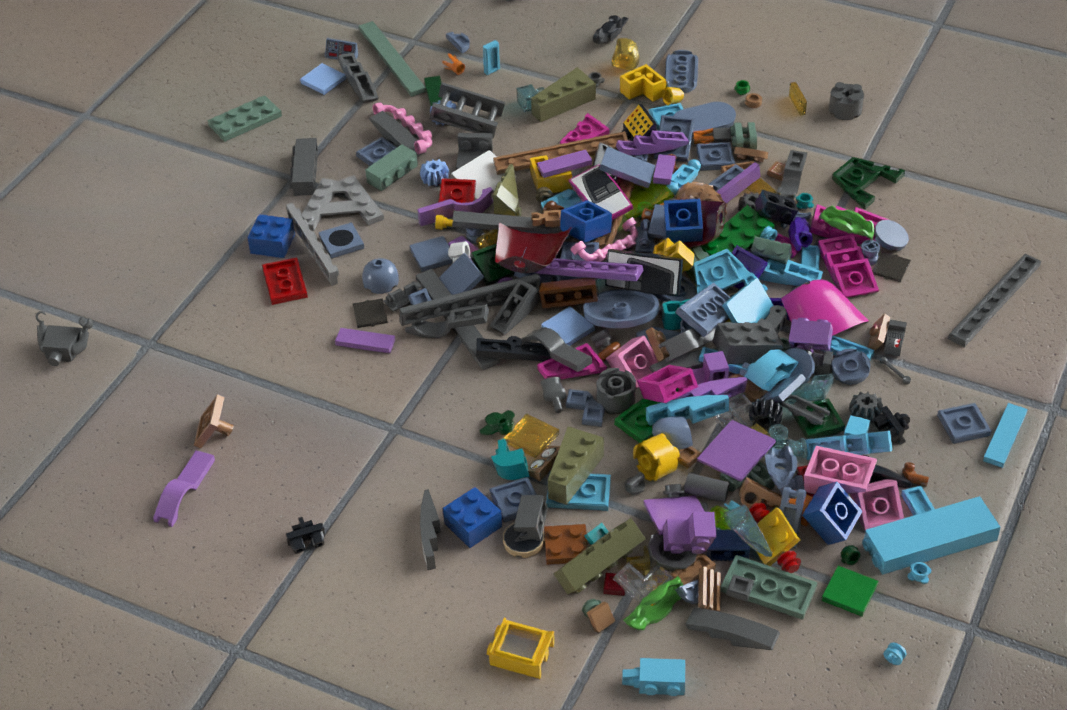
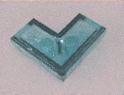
M833 374L816 375L810 383L801 384L790 395L799 396L809 402L822 401L826 398L834 383ZM789 399L788 402L794 404L796 400Z

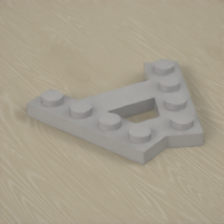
M353 175L339 181L322 178L305 207L302 218L307 220L310 230H315L324 215L359 212L367 225L384 220V215ZM335 193H345L350 200L330 202Z

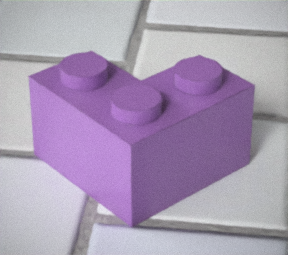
M807 318L792 319L789 335L791 348L809 350L812 353L814 349L830 351L833 327L831 323L823 319H818L817 321H809Z
M723 351L704 354L703 368L692 369L697 384L725 379L729 375V366Z
M692 512L689 519H667L663 525L664 551H671V553L692 551L694 554H701L707 551L716 538L714 512Z

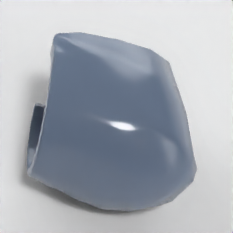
M665 417L652 425L653 436L663 433L672 446L678 450L693 446L691 431L684 417Z

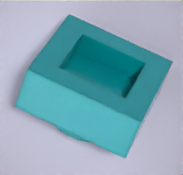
M600 523L584 535V537L592 545L609 531L603 523Z

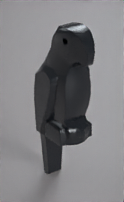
M611 15L609 21L597 29L593 35V42L602 44L613 41L620 34L629 18L623 17L621 19L617 15Z

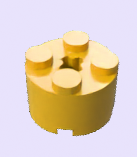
M663 433L635 445L633 449L634 459L637 458L639 463L636 467L639 472L644 474L645 479L648 481L659 480L677 469V458L680 457L679 450L672 446Z

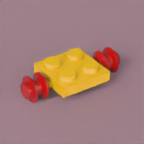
M764 503L751 505L747 516L752 519L751 522L755 526L749 531V541L765 565L771 566L777 561V564L782 566L781 570L789 573L796 572L801 565V560L796 558L797 554L795 551L789 550L800 539L783 512L777 507L770 512L766 510Z

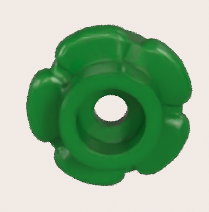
M745 80L738 81L734 90L739 95L749 93V82Z

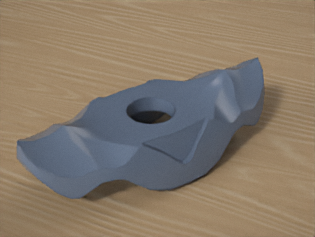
M785 446L782 449L771 447L768 454H765L768 474L780 491L787 487L797 469V458L793 455L790 446Z

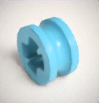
M767 226L762 231L760 238L775 241L778 232L775 229L772 230V227Z
M893 642L888 645L883 655L888 662L900 665L907 653L901 645Z

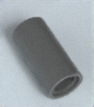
M689 473L684 493L725 502L730 482Z

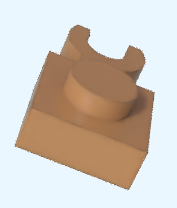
M561 210L543 211V214L531 213L533 226H540L541 224H545V227L560 226Z

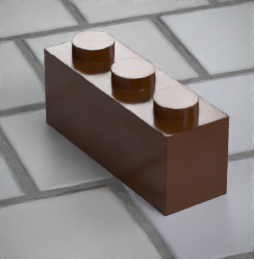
M587 277L541 283L539 291L543 309L598 302L599 296L597 279Z

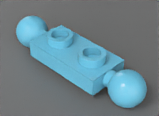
M692 159L687 165L683 164L672 175L671 184L666 185L665 192L669 193L670 196H675L682 185L687 182L691 183L698 176V171L701 168L700 162Z

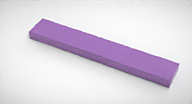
M554 258L544 269L536 271V273L637 281L644 270L642 265Z

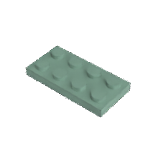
M264 95L207 121L208 126L226 142L282 117V112Z
M736 555L721 585L720 592L727 594L733 574L754 580V586L748 599L749 602L803 620L817 589L818 582Z

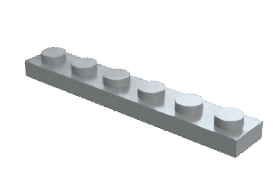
M293 203L287 204V217L293 219L295 230L330 285L338 284L337 276L339 271L337 266L332 264L329 254H325L322 243L317 241L315 232L309 229L307 220H303L300 209H296Z

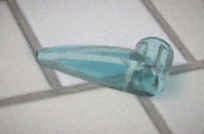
M743 504L724 513L730 529L734 530L747 545L767 557L772 556V552L746 505Z

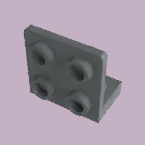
M458 133L459 151L456 170L488 150L493 153L492 133Z

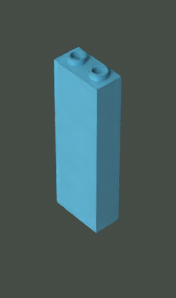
M979 496L866 529L862 544L865 551H868L871 555L874 566L878 567L883 575L910 567L912 563L927 562L997 541L1001 527Z

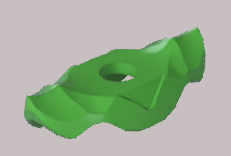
M829 206L819 215L820 220H824L832 227L847 233H855L868 237L871 240L873 239V222L865 220L857 212L851 210L842 211L834 206Z
M677 576L675 579L659 585L644 597L636 609L623 621L634 629L645 630L647 625L664 619L671 612L673 605L682 599L675 590L683 586L680 577Z

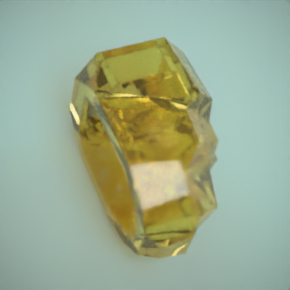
M493 229L479 236L476 239L479 249L496 244L499 229Z

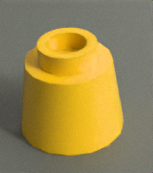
M665 87L662 93V99L666 105L680 103L684 98V93L680 88Z

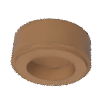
M756 93L748 94L745 98V104L750 108H758L762 105V97Z

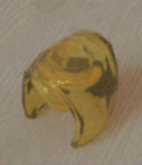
M627 38L617 39L616 49L611 61L612 66L630 71L637 68L640 62L638 46L633 40Z

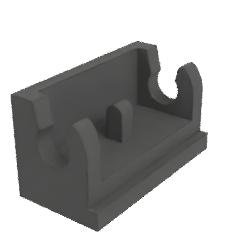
M521 495L514 530L527 533H520L519 538L541 541L548 511L544 495Z

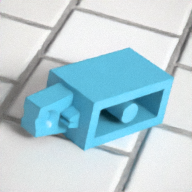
M640 658V667L623 669L622 684L639 688V694L685 695V660Z

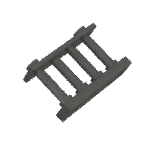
M442 82L438 97L442 98L440 104L433 103L429 119L472 133H492V138H494L498 122H495L494 119L496 115L502 116L505 102ZM448 100L458 103L456 109L446 106ZM464 105L474 108L472 114L462 111ZM480 110L489 112L488 119L478 116Z

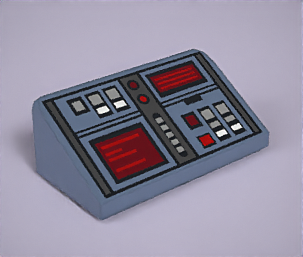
M326 39V58L338 60V55L354 53L357 59L358 48L356 42Z

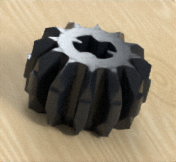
M765 397L763 400L756 399L750 406L749 420L752 421L754 426L758 425L759 429L762 427L767 430L769 427L775 428L782 421L783 407L779 405V402H773V399L767 400Z

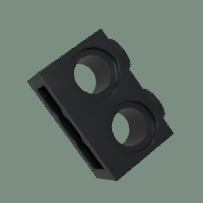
M766 190L761 191L754 203L759 216L788 225L791 224L798 213L794 199Z

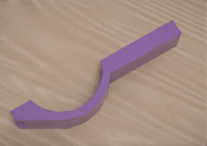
M491 187L483 189L480 198L473 202L459 203L449 199L417 209L419 224L424 226L434 223L436 215H444L447 219L453 217V211L483 213L493 204V199L491 198L493 189Z
M195 451L179 477L171 480L164 488L153 517L154 522L158 523L160 518L168 519V526L173 527L178 519V509L184 494L189 489L196 490L215 461L214 455Z

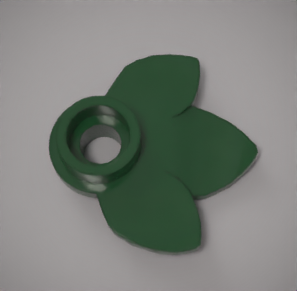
M507 410L502 414L499 412L488 414L485 417L487 425L480 429L479 432L483 435H492L496 432H499L501 435L511 433L514 430V412Z

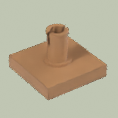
M217 394L201 415L194 446L202 448L214 431L226 436L231 434L234 425L220 420L224 397Z

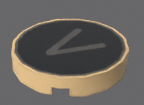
M515 522L505 529L503 545L505 550L511 555L528 558L542 550L544 532L542 533L541 541H537L536 539L519 538L520 533L527 532L515 531Z

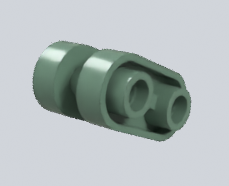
M736 122L733 126H730L732 147L743 148V145H748L749 149H757L755 122H747V127H742L741 122Z

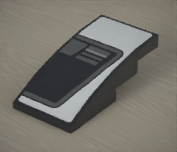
M608 249L607 262L642 265L644 271L637 281L605 279V286L645 293L680 296L683 259L653 253L645 254Z

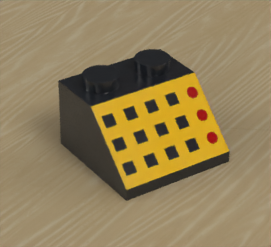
M639 104L623 122L622 132H626L628 141H633L635 135L651 136L652 130L656 131V122L643 104Z

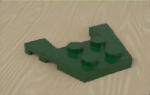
M852 157L832 174V180L863 209H866L875 201V196L864 191V189L880 176L896 184L905 176V170L899 169V171L890 169L891 166L884 165L880 167L874 165V162Z

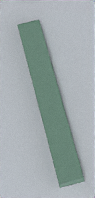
M373 21L359 25L360 32L409 95L412 97L426 92V87Z

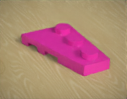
M586 343L575 348L592 357V364L577 372L552 358L537 364V369L545 379L551 377L566 379L601 373L607 370V366Z

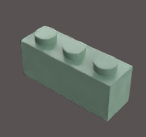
M401 144L365 169L367 183L380 191L384 190L418 166L417 153Z

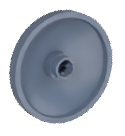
M625 289L604 291L599 293L598 302L584 303V317L590 323L600 327H634L647 323L658 315L659 301L651 293Z

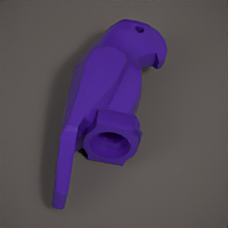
M796 217L791 222L788 230L791 244L797 251H800L801 247L808 248L813 240L812 233L809 232L811 225L802 217Z

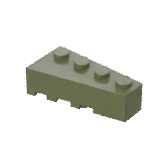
M577 67L531 98L532 115L540 122H543L596 99V83Z
M567 427L548 478V499L565 505L569 503L604 457L603 437Z
M632 518L613 528L553 574L567 594L574 591L578 594L587 587L585 583L589 580L594 582L603 575L602 571L604 569L610 570L618 564L617 560L619 558H626L634 552L632 549L646 538Z

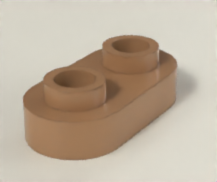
M735 147L734 155H737L736 158L747 160V157L754 158L753 161L764 162V160L768 159L769 152L742 147Z

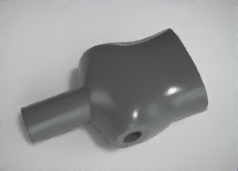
M560 377L542 380L541 386L544 400L553 401L555 412H562L563 408L560 400L566 397V392L561 384Z

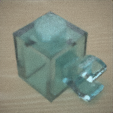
M530 84L516 88L517 102L523 112L532 110L531 98L544 90V87H539L535 90L533 85Z

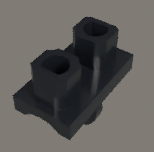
M887 405L882 407V414L874 418L875 426L878 430L888 426L889 429L885 431H890L891 442L898 440L900 445L905 443L906 440L903 434L905 433L904 430L909 428L910 417L908 414H900L899 412L893 415Z
M299 517V524L293 525V531L286 533L287 544L291 546L295 554L305 551L304 541L310 539L313 547L317 548L324 545L323 523L313 525L312 520L304 522L303 517Z

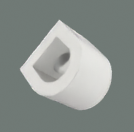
M466 241L453 243L448 248V255L453 260L452 263L463 253L470 258V247Z

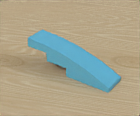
M769 259L768 265L759 277V280L801 286L806 282L821 279L823 271L790 260L785 265Z
M704 395L675 399L667 403H658L646 407V421L651 426L659 419L665 417H684L685 419H690L692 424L729 411L728 395Z
M890 431L804 440L807 460L811 459L816 446L857 455L892 451Z

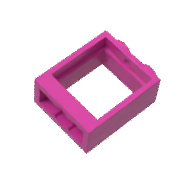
M668 365L637 380L643 399L667 403L698 387L691 368Z

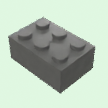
M767 322L717 323L712 341L718 352L723 351L727 364L755 363L768 351L783 350L784 346L771 323Z

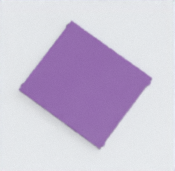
M731 420L700 454L697 461L738 481H742L775 444L776 440Z
M696 495L648 499L643 502L659 535L663 534V525L667 519H689L692 512H705Z

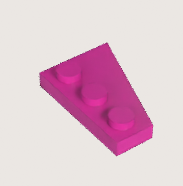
M587 113L585 119L582 122L579 121L576 124L577 127L570 131L560 141V144L609 135V128Z

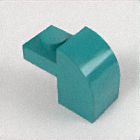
M505 438L497 440L498 449H495L496 455L491 456L497 474L506 480L529 477L528 462L523 448L510 451Z

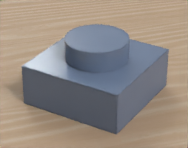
M426 288L408 295L411 305L431 300Z

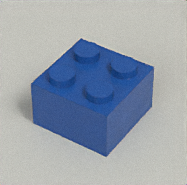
M700 199L664 201L666 238H669L673 243L679 240L681 242L703 241Z
M588 200L561 210L560 230L566 231L571 228L568 235L584 243L611 232L612 213Z
M259 214L247 237L250 254L285 258L295 237L293 219Z
M836 481L818 488L802 516L826 544L831 545L847 540L862 510Z
M476 487L442 508L444 524L469 548L502 527L501 510Z

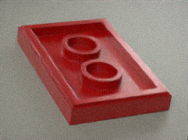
M297 257L262 264L272 305L308 298Z

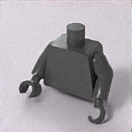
M39 311L36 314L35 318L39 322V325H37L38 345L50 365L58 366L60 361L71 362L76 355L86 349L89 337L88 329L93 326V321L88 318L85 324L86 319L80 317L79 325L83 328L44 325V321L39 320L38 315L40 313L46 315V313Z

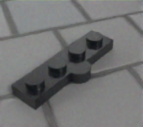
M511 336L507 340L476 339V356L541 362L551 359L550 353L542 343L524 342L522 344V339L517 336Z

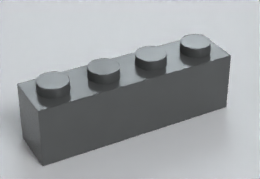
M296 139V144L292 147L293 157H291L292 167L290 168L291 178L289 179L290 189H293L294 196L313 195L315 192L318 160L317 139Z

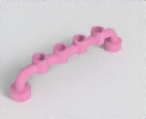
M381 102L373 104L374 115L381 111L393 113L396 120L399 119L404 127H408L411 134L418 136L419 140L414 142L416 153H426L427 148L432 145V134L429 130L423 131L421 123L415 124L414 117L412 115L406 116L404 108L397 109L391 105H383Z
M633 217L622 224L625 232L630 231L631 235L626 236L622 240L619 239L601 250L598 249L592 254L586 253L584 250L586 245L583 241L575 244L570 250L574 256L579 255L585 261L602 262L607 258L608 249L624 251L626 248L629 250L636 245L635 241L638 237V231L635 226L637 222Z

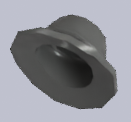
M657 532L649 539L648 549L650 555L663 570L686 569L696 560L697 554L692 553V551H684L682 553L664 551L663 534L659 535Z

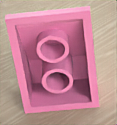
M816 446L804 474V490L815 494L820 486L837 481L847 494L866 492L877 459Z

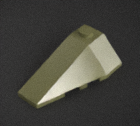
M512 164L508 166L505 175L501 177V182L497 183L494 191V214L521 216L522 209L519 207Z

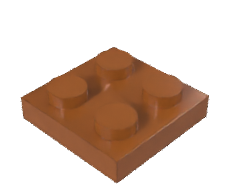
M586 524L544 526L547 565L566 564L588 548L587 539L584 537L587 534Z

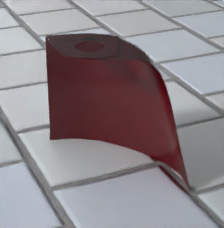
M499 223L495 262L510 271L525 274L540 271L554 260L571 228L555 234L521 232Z

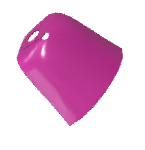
M819 279L806 282L782 297V303L791 322L792 319L798 320V318H807L809 321L827 320L833 327L832 336L860 323L869 322L838 288L826 280Z

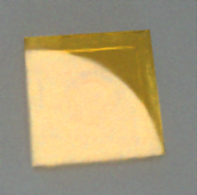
M526 413L514 426V430L504 438L508 445L516 449L523 448L524 453L536 458L559 435V429Z

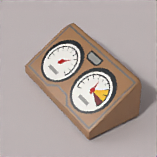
M547 446L529 464V476L541 481L552 470L560 446Z

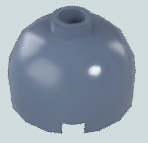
M378 258L371 260L365 265L362 281L365 289H371V292L375 294H383L392 291V287L398 285L399 275L396 266L390 260Z

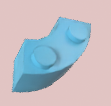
M770 350L755 363H751L748 366L744 377L761 389L770 392L779 381L790 377L799 362L782 350Z

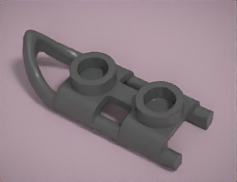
M789 395L783 402H779L780 406L789 409L793 415L803 416L814 425H822V419L825 414L828 416L830 414V411L796 395ZM789 399L796 400V402L793 405L786 403L785 401ZM809 406L814 410L811 412L807 410L806 407Z

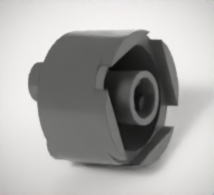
M842 82L836 83L830 92L829 112L835 114L834 117L841 120H852L857 115L859 117L862 114L864 101L862 86L859 84H844Z
M610 368L600 373L596 382L597 403H600L605 408L606 413L613 415L617 412H623L635 404L636 380L631 372L627 370L625 372L619 371V368Z

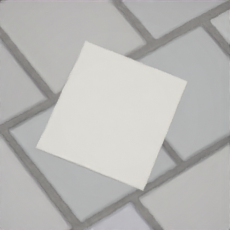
M490 150L452 172L456 179L476 180V199L480 198L483 189L491 187L495 191L497 183L501 182V177L505 175V173L497 175L493 163V158L496 156Z

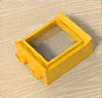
M504 617L501 625L496 627L493 643L490 642L487 648L490 665L540 679L541 664L543 661L547 662L548 647H554L555 644L554 631H545L512 622Z

